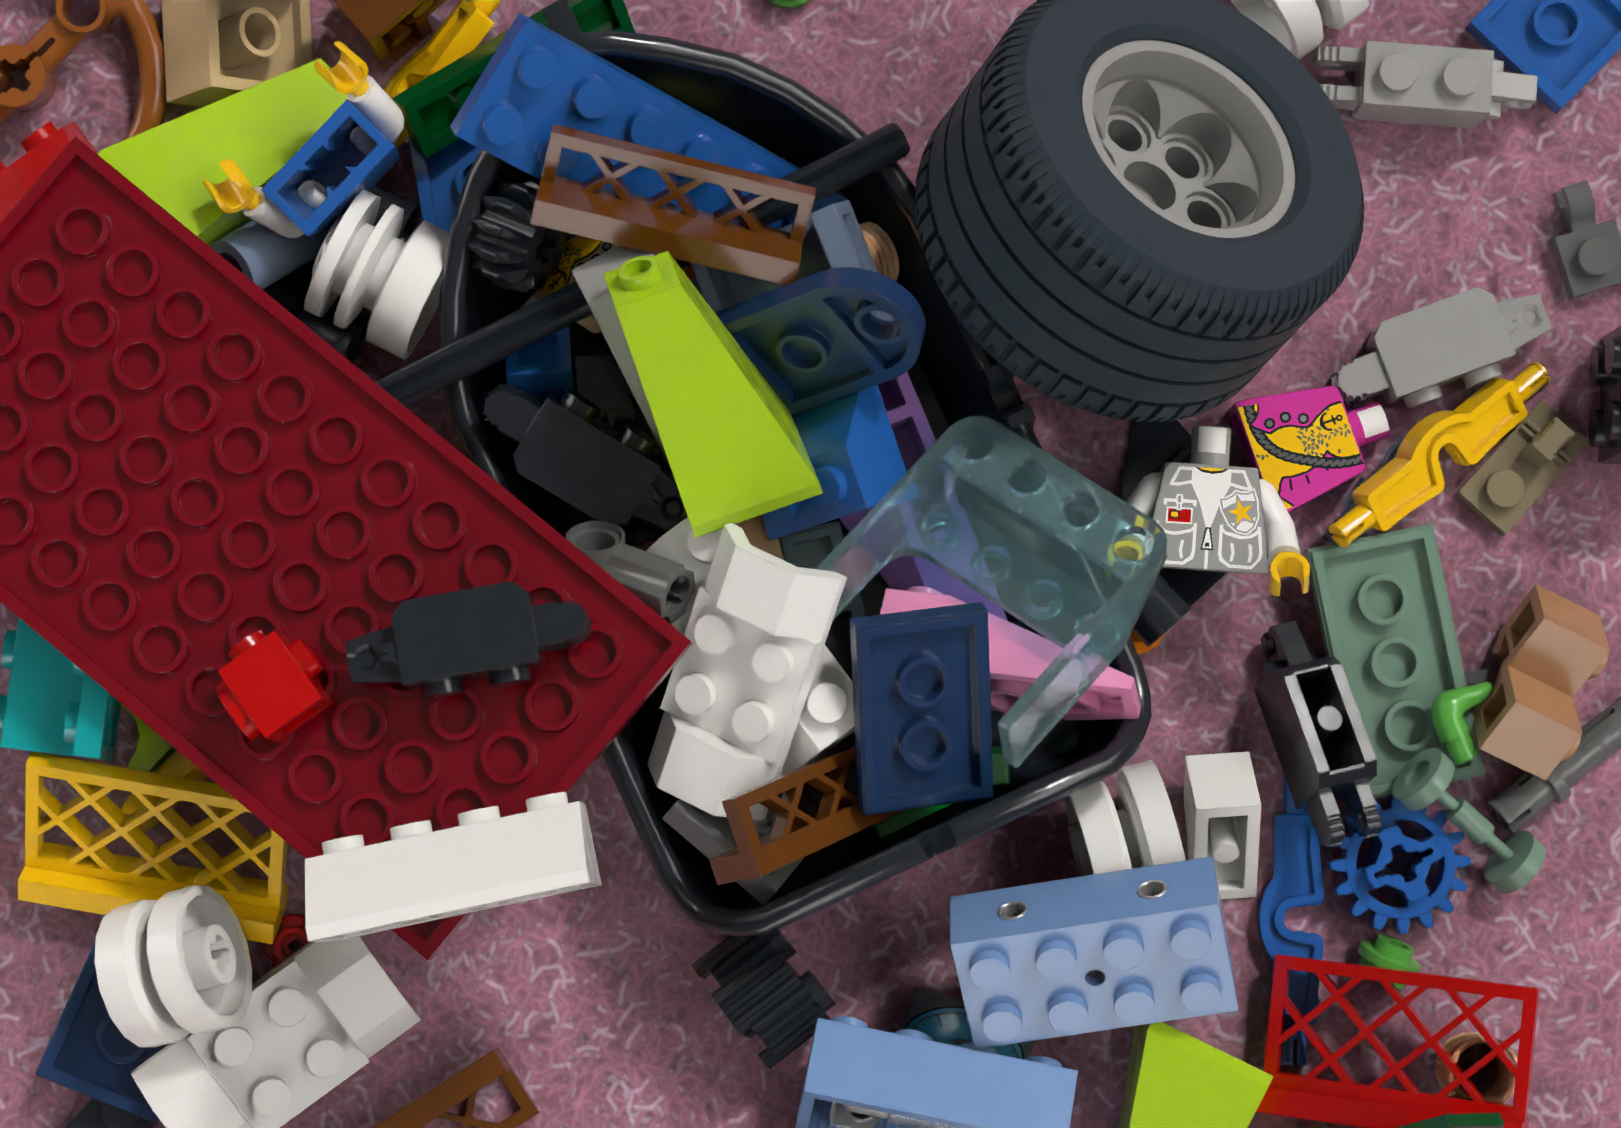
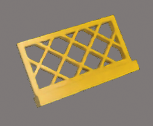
M32 751L26 761L25 866L18 878V900L106 915L115 907L143 899L159 900L164 894L193 885L210 886L225 898L237 916L246 940L273 944L281 924V919L285 914L289 897V884H285L288 843L272 829L255 838L235 818L243 812L250 811L216 783ZM44 777L66 780L80 795L63 805L44 786ZM114 789L129 791L145 806L127 816L106 794ZM179 800L196 803L209 817L191 827L171 805ZM88 805H91L111 825L95 836L73 815ZM153 816H156L176 836L159 847L138 827V825ZM58 825L79 846L73 847L44 842V832ZM218 827L240 847L223 858L202 838ZM122 836L143 857L136 858L113 854L105 845ZM187 847L206 868L199 869L176 865L169 857ZM251 858L269 879L267 881L239 876L233 868Z

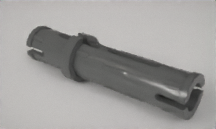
M1621 696L1603 712H1600L1581 727L1582 736L1576 752L1569 760L1561 761L1546 781L1529 772H1525L1507 789L1486 803L1487 809L1491 811V816L1504 831L1514 835L1530 819L1554 801L1558 804L1565 801L1571 796L1570 788L1621 748Z

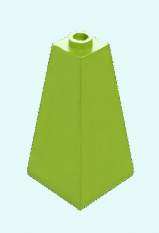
M321 58L317 59L323 66L330 69ZM314 60L106 147L98 155L210 246L216 240L252 221V219L243 214L242 210L231 214L224 213L205 188L204 180H208L212 184H220L228 179L219 163L226 159L235 161L254 188H263L348 98L347 94L339 93L316 72L314 64L317 60Z
M666 251L655 256H638L626 261L620 268L603 273L695 538L722 529L728 523L737 524L823 494L790 411L670 253Z
M1163 1022L1134 1026L1118 1128H1248L1274 1076Z

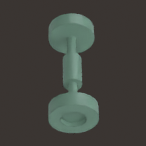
M1438 748L1425 749L1410 759L1394 781L1392 788L1393 796L1410 811L1421 810L1432 804L1435 800L1441 803L1446 808L1444 815L1476 845L1485 843L1493 850L1485 864L1484 877L1501 893H1513L1527 885L1536 876L1545 861L1546 847L1529 831H1519L1514 835L1508 836L1503 841L1493 834L1495 827L1463 797L1454 799L1446 791L1453 778L1455 765Z

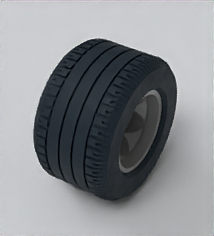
M1037 0L1014 20L952 107L939 122L924 149L915 182L914 204L915 216L917 218L916 225L919 230L918 235L925 258L948 305L973 338L997 362L1040 392L1088 412L1136 422H1164L1192 417L1222 404L1242 390L1342 284L1359 250L1365 217L1363 187L1356 156L1342 120L1324 90L1303 64L1275 37L1254 21L1218 0Z

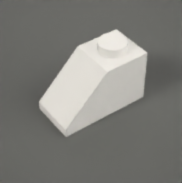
M1250 752L1185 756L1184 808L1189 860L1213 856L1221 899L1256 897L1261 801Z

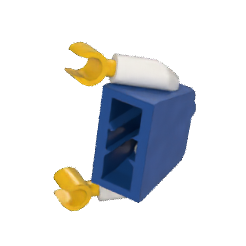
M340 41L334 43L341 51V57L333 68L327 69L318 60L315 62L314 68L339 93L347 94L348 100L331 115L263 188H254L235 161L228 159L221 161L219 165L228 176V179L220 184H212L210 181L204 180L203 184L224 213L231 214L242 210L245 216L281 236L299 238L306 234L308 237H311L332 227L335 221L346 212L355 197L363 189L369 192L400 159L394 143L404 128L405 120L402 111L381 86L368 75L367 64L344 43Z

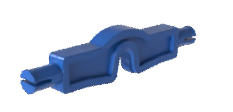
M1282 774L1283 814L1274 815L1272 819V878L1268 881L1261 894L1257 911L1260 941L1266 954L1271 959V992L1276 954L1322 959L1324 950L1323 939L1319 934L1304 931L1293 932L1284 923V915L1291 907L1318 906L1324 899L1319 838L1316 835V829L1312 825L1307 808L1296 809L1284 774ZM1290 970L1288 997L1301 1014L1305 1016L1318 1006L1319 978L1312 972ZM1287 1011L1284 1032L1295 1024V1021ZM1316 1017V1018H1315L1313 1021H1311L1309 1024H1310V1025H1315V1024H1317V1022H1318V1017ZM1300 1030L1282 1044L1281 1065H1293V1040H1295L1294 1064L1307 1065L1306 1035Z

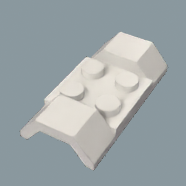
M732 523L724 525L706 584L698 589L684 636L693 645L674 666L660 707L665 711L647 763L657 788L713 816L727 817L722 801L780 776L847 580L846 576L833 571L794 566L750 545L741 527ZM760 803L749 807L753 820L764 819L769 810Z
M360 936L334 942L311 941L252 984V997L247 1013L235 1026L206 1034L189 1033L183 1040L172 1042L131 1071V1075L153 1112L166 1128H280L369 1063L371 1056L421 1019L397 989Z

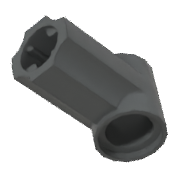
M583 522L572 527L566 533V539L668 623H674L685 614L689 599L695 592V575L693 571L685 569L682 564L627 545L623 529L611 522Z

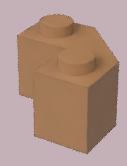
M1537 584L1534 585L1499 632L1492 654L1503 660L1493 690L1488 698L1473 708L1472 713L1479 749L1545 781L1561 761L1565 762L1574 755L1581 741L1582 730L1573 697L1587 679H1594L1600 674L1607 662L1610 651L1600 615Z

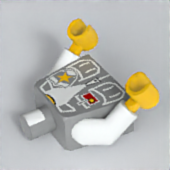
M1193 426L1190 463L1166 462L1162 465L1160 472H1153L1144 476L1119 510L1113 547L1109 553L1103 575L1106 580L1111 581L1115 566H1127L1135 574L1133 587H1138L1141 584L1146 567L1150 566L1166 569L1263 575L1268 574V564H1270L1269 591L1273 596H1280V579L1286 576L1297 578L1302 585V594L1307 593L1310 565L1308 560L1300 554L1294 522L1273 484L1264 479H1259L1258 468L1229 466L1231 429Z

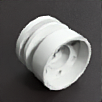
M363 189L355 197L346 212L335 221L318 252L312 268V280L305 298L304 310L318 317H323L337 297L341 295L334 315V325L346 329L359 315L363 307L372 311L368 321L366 341L402 359H407L417 346L439 306L449 232L424 220L411 234L407 242L398 239L402 227L404 209L392 204L374 227L381 198Z

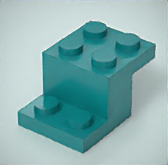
M18 618L17 630L8 629L6 631L2 648L1 666L4 669H11L8 694H0V734H2L0 747L114 762L122 703L22 619Z

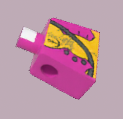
M1336 386L1244 399L1235 402L1228 409L1247 467L1258 468L1259 479H1264L1273 484L1288 513L1366 471L1365 462L1359 447L1390 436L1386 415L1378 401L1346 411L1341 394Z

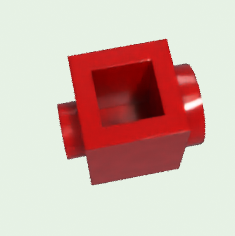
M261 630L254 632L233 646L227 653L231 662L218 670L223 681L214 687L229 715L252 741L262 734L265 739L279 743L333 703L315 677L324 669L309 646L300 636L290 642L286 636L275 630L267 636Z

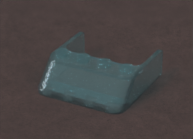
M970 416L960 419L950 426L816 569L837 572L847 577L833 618L834 620L886 564L893 559L903 556H919L929 560L1063 648L1062 652L998 723L1004 760L1017 768L1123 650L1167 559L1168 541L1164 529L1149 516L999 422L985 416Z

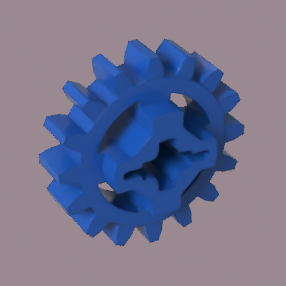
M1393 794L1388 795L1385 810L1376 801V808L1379 810L1382 826H1380L1379 835L1369 837L1372 848L1366 864L1357 867V855L1365 837H1359L1358 833H1355L1352 820L1349 818L1348 813H1346L1342 820L1350 830L1348 836H1344L1343 844L1335 846L1342 850L1341 859L1326 862V869L1342 872L1343 880L1337 883L1331 890L1334 895H1352L1354 899L1346 911L1350 916L1357 917L1368 910L1371 912L1369 928L1381 930L1386 924L1387 919L1391 918L1395 933L1407 934L1410 918L1414 917L1421 928L1428 929L1434 926L1430 910L1435 908L1443 913H1452L1454 907L1446 897L1448 891H1466L1467 888L1465 882L1454 877L1455 869L1470 865L1471 861L1469 857L1455 855L1453 846L1459 844L1465 836L1462 831L1448 833L1444 831L1442 827L1448 820L1444 815L1445 810H1439L1429 817L1425 814L1427 807L1418 811H1410L1404 808V805ZM1393 820H1403L1415 824L1425 831L1428 836L1418 840L1403 836L1399 825H1395ZM1391 848L1397 853L1422 852V854L1411 858L1412 862L1404 867L1405 879L1400 874L1374 875L1376 872L1385 869V865L1393 860ZM1439 860L1437 878L1429 891L1425 880L1431 864ZM1381 886L1393 890L1403 907L1385 905L1373 898L1367 891Z

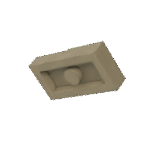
M1540 400L1529 411L1526 418L1509 433L1455 494L1501 536H1504L1584 449L1589 441L1546 402Z

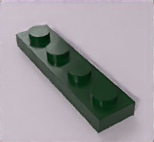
M567 0L582 34L609 30L636 33L623 0ZM542 10L529 17L548 28ZM508 30L392 98L402 111L405 120L404 126L415 150L423 157L428 158L460 139L455 136L450 125Z

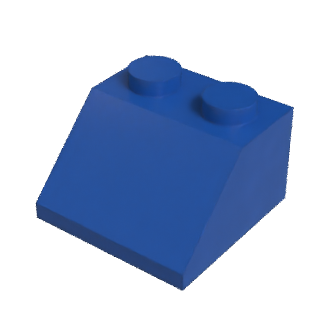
M878 385L792 415L823 494L761 516L771 541L914 493Z

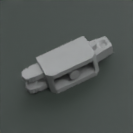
M1366 41L1362 48L1318 46L1310 54V63L1313 67L1323 70L1355 71L1354 87L1320 84L1335 109L1353 110L1352 118L1358 120L1475 128L1483 120H1498L1501 117V108L1529 109L1536 102L1538 76L1503 72L1504 61L1494 59V50Z
M1476 287L1382 321L1377 329L1371 331L1364 346L1367 355L1354 359L1352 363L1347 362L1345 366L1341 365L1339 371H1335L1333 377L1329 378L1330 386L1338 388L1345 406L1348 403L1353 405L1356 400L1362 402L1382 394L1386 406L1404 400L1407 410H1411L1442 398L1443 394L1440 388L1442 385L1463 378L1466 389L1502 376L1500 364L1505 363L1516 355V349L1547 333L1552 327L1539 294L1496 302L1493 294Z

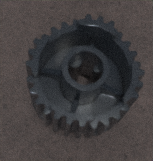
M780 929L759 936H728L691 964L697 975L703 980L712 974L721 987L714 991L711 996L737 1031L749 1039L757 1034L765 1043L767 1048L760 1052L758 1056L769 1069L813 1037L818 1018L831 1020L826 1012L836 1005L829 993L810 970L799 976L788 962V959L794 956L797 951Z

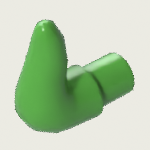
M1489 682L1447 690L1439 694L1432 703L1431 718L1440 742L1442 744L1445 743L1455 764L1465 763L1479 754L1468 733L1470 728L1463 715L1465 711L1479 705L1488 698L1492 691V684Z

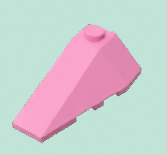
M913 586L908 588L907 591L886 588L880 614L968 603L950 595H943L935 589L924 586ZM988 613L991 711L1003 712L1002 716L1008 722L1028 721L1029 713L1036 709H1049L1052 714L1065 720L1139 719L1141 704L1134 677Z

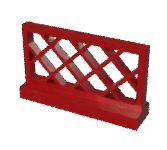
M1276 954L1263 1069L1264 1072L1274 1077L1256 1112L1362 1128H1396L1444 1114L1500 1113L1504 1122L1503 1128H1529L1527 1114L1540 988ZM1290 970L1315 973L1331 996L1307 1015L1303 1016L1288 997ZM1329 975L1350 977L1352 979L1339 989ZM1365 979L1379 981L1397 1003L1369 1026L1345 996ZM1393 983L1418 987L1404 997ZM1429 988L1445 990L1462 1011L1459 1016L1436 1034L1431 1032L1410 1005L1411 1002ZM1459 992L1484 996L1470 1006ZM1495 997L1523 1000L1521 1028L1501 1044L1475 1013ZM1335 1002H1338L1360 1030V1033L1336 1052L1332 1053L1309 1023ZM1402 1010L1426 1041L1398 1063L1375 1035L1374 1031ZM1287 1011L1295 1021V1024L1284 1032ZM1469 1019L1493 1050L1463 1072L1439 1041L1465 1020ZM1302 1030L1324 1058V1061L1306 1075L1280 1072L1282 1044ZM1365 1038L1390 1068L1372 1084L1356 1083L1338 1061ZM1519 1040L1516 1064L1506 1052V1049ZM1431 1047L1456 1078L1437 1094L1420 1092L1403 1070ZM1498 1056L1515 1077L1513 1105L1486 1101L1469 1078ZM1331 1067L1340 1080L1317 1076ZM1393 1076H1396L1405 1089L1384 1087L1382 1085ZM1459 1085H1462L1472 1099L1448 1096V1094Z

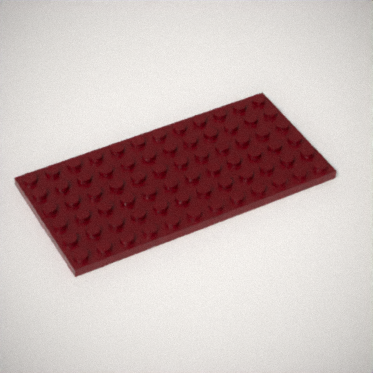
M76 136L0 223V602L305 858L324 855L322 842L337 838L363 835L364 844L368 846L391 841L390 828L431 820L434 832L460 826L457 815L459 813L498 806L500 817L528 812L525 801L527 799L558 792H566L568 796L693 645L687 637ZM513 581L526 590L535 599L536 605L552 602L563 604L564 600L568 603L574 600L575 604L578 605L580 603L582 609H586V614L594 622L591 626V638H587L585 644L581 642L578 646L571 644L570 648L544 652L546 666L530 669L532 680L528 682L491 687L489 677L462 681L463 693L434 699H423L421 689L410 690L403 686L402 683L355 684L350 677L346 656V641L392 626L391 616L403 600ZM260 630L265 636L275 630L286 636L290 642L300 636L321 663L324 670L315 677L333 701L330 706L279 743L265 739L262 734L253 741L249 739L229 715L214 688L223 681L218 670L231 662L227 655L229 650L245 637ZM470 913L391 930L426 960H432Z

